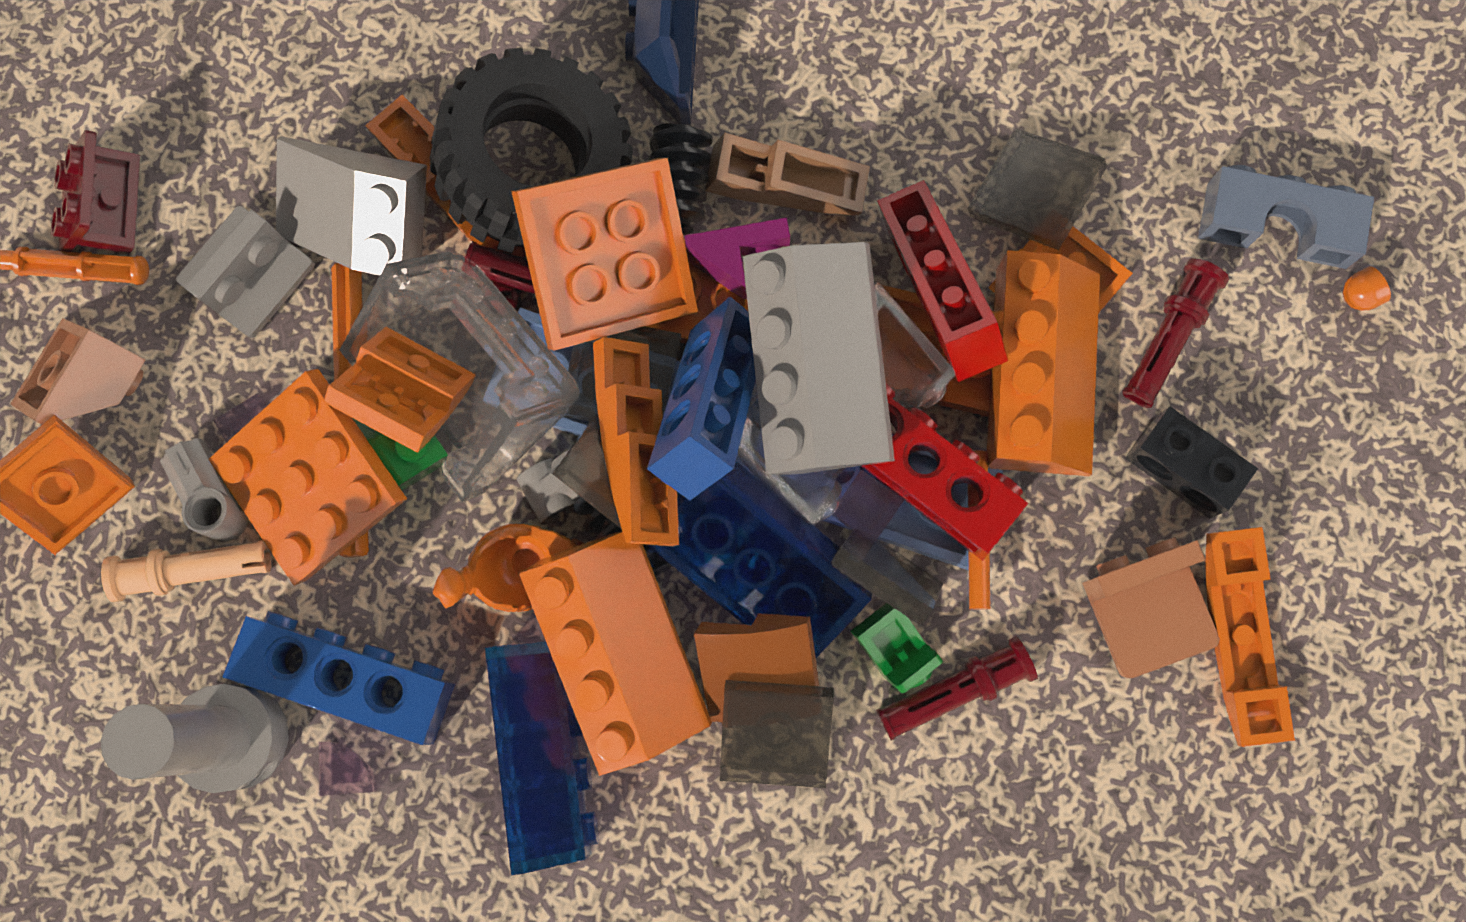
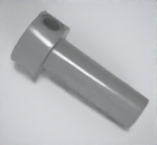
M240 684L206 686L186 697L181 704H137L127 706L118 711L105 725L101 737V751L108 768L118 776L132 780L177 775L192 788L210 793L252 788L269 778L282 762L289 741L287 718L278 702L264 691Z

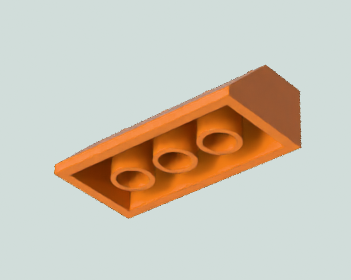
M1007 250L996 269L994 316L998 322L1008 361L991 368L987 436L989 469L1078 476L1092 475L1100 274L1061 254Z
M621 530L540 559L519 573L599 776L648 761L711 726V718L643 544L626 543L623 531Z

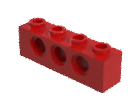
M922 180L877 200L893 246L957 381L960 382L1007 362L1008 357L998 322L925 181Z
M886 384L890 423H892L896 431L892 437L895 461L862 465V467L983 561L1029 504L1020 497L1023 494V490L1006 475L997 473L993 476L978 465L980 457L963 442L954 440L951 444L935 431L938 427L937 424L926 413L916 407H912L908 411L893 399L896 395L895 392ZM916 451L929 452L937 461V469L928 474L918 473L911 468L908 457ZM959 483L972 485L979 494V504L973 507L958 505L952 498L951 488Z

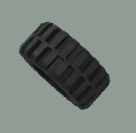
M521 47L505 49L502 59L498 60L496 54L490 53L477 60L475 70L472 67H465L455 77L453 88L446 90L440 104L431 140L430 170L433 174L437 175L434 187L440 200H451L448 213L457 224H462L467 220L473 226L470 235L482 243L488 236L499 241L497 250L511 254L515 246L524 247L511 191L533 187L510 178L493 162L484 143V136L491 128L509 121H529L548 128L568 147L575 165L574 177L626 166L632 163L633 147L626 143L631 135L628 119L625 117L618 118L617 116L621 108L620 102L614 93L609 92L605 94L601 90L604 81L593 71L586 75L578 70V61L565 56L563 61L551 58L550 50L535 48L533 55H524L523 48Z

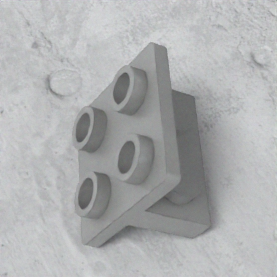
M237 206L177 275L176 281L246 336L254 338L310 273L315 263L284 239L264 218L252 209L247 211L242 206Z

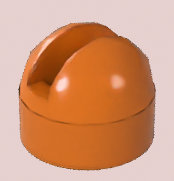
M1368 266L1353 274L1345 282L1342 291L1344 301L1351 308L1360 311L1375 309L1388 302L1391 298L1390 287L1385 277L1372 266Z

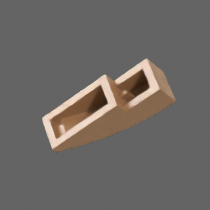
M725 132L713 145L708 171L709 182L706 183L705 191L749 202L820 213L859 216L863 212L870 166L779 139L770 146Z

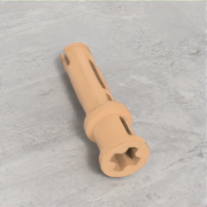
M263 540L173 555L162 549H154L148 553V556L121 560L116 555L107 556L102 563L101 580L107 598L111 602H121L126 598V595L153 592L158 596L167 595L176 585L255 573H269L272 568L270 552L264 553V550H268V547Z

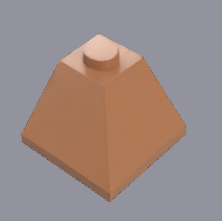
M62 318L10 405L40 424H44L54 414L59 419L66 420L115 406L121 403L125 395H132L138 388L144 373L141 367L146 360L101 335Z

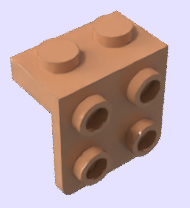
M1176 537L1145 548L1149 558L1134 564H1130L1127 555L1097 565L1100 576L1082 583L1117 670L1122 677L1130 679L1211 650L1219 644L1218 632L1190 569V566L1206 560L1197 540L1183 546H1179Z

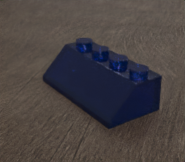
M735 461L733 470L691 501L677 492L679 545H648L744 625H752L758 613L810 617L815 658L872 600L876 578L737 461Z
M536 642L486 647L485 654L511 876L586 860L592 855L591 845L599 844L595 811L586 812L584 796L585 790H592L591 767L588 757L580 758L577 737L583 736L547 643Z

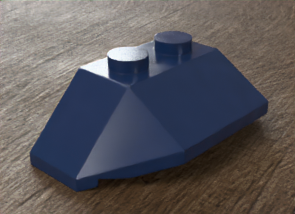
M628 0L629 17L636 18L635 32H626V62L634 63L636 79L679 124L691 126L699 0Z

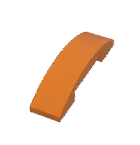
M1263 527L1207 533L1205 567L1208 611L1218 632L1219 644L1215 647V654L1223 698L1237 744L1240 747L1295 741L1287 686L1278 684L1263 581L1271 580Z

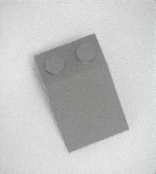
M280 136L277 138L276 231L284 239L352 270L402 279L420 262L422 256L427 165Z

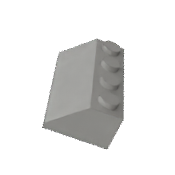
M867 242L790 245L742 256L766 475L803 474L895 461L870 244Z

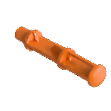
M19 246L15 251L0 250V270H13L19 276L80 279L82 281L98 280L134 283L135 285H143L149 277V264L143 256L139 255L135 257L92 254L88 251L78 253L29 249L24 246Z

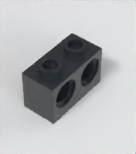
M1170 406L1153 418L1125 457L1130 463L1209 519L1229 511L1258 470L1256 466Z

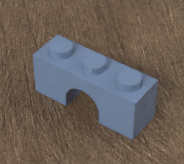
M1245 165L1222 166L1207 184L1198 239L1247 249L1264 233L1266 217H1280L1290 222L1297 231L1299 245L1296 259L1347 269L1366 254L1374 197L1358 194L1355 189L1348 186L1334 185L1324 187L1309 184L1299 176L1282 175L1274 177L1256 173L1254 168Z

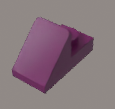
M787 218L684 235L688 262L742 299H747L742 256L790 246Z

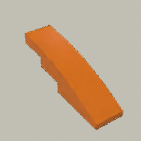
M400 95L367 123L365 127L394 159L427 165L426 195L470 241L497 250L499 241L487 236L482 243L470 235L473 226L467 220L462 224H457L448 213L451 200H440L434 187L437 175L433 174L430 170L429 157L432 149L431 140L434 126L403 95ZM515 246L511 255L523 258L526 256L525 248Z
M602 337L593 342L596 401L602 448L611 493L625 542L661 546L679 545L677 491L647 470L663 419L662 390L650 388L649 344Z

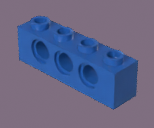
M731 297L727 298L690 330L647 470L690 501L734 469L756 381L749 312Z
M268 611L265 619L245 617L223 678L420 745L435 743L455 687L454 683L442 680L444 669L414 660L410 669L392 663L396 653L369 644H365L362 652L344 647L346 636L316 627L313 636L296 631L298 620ZM298 645L303 653V662L296 672L291 673L286 667L285 659L288 651ZM346 661L352 668L353 677L349 686L340 690L334 682V671L339 664ZM395 677L402 685L403 694L400 701L395 706L390 707L382 698V689L389 679Z

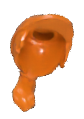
M516 523L495 527L478 541L469 555L466 567H462L461 570L446 567L441 571L432 594L439 598L444 608L453 606L467 594H474L486 605L497 610L507 612L532 610V605L519 573L540 559L575 546L569 538L553 530L542 529L535 525Z

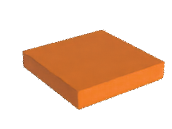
M55 414L0 460V514L54 555L60 552L135 487L134 482L127 474Z

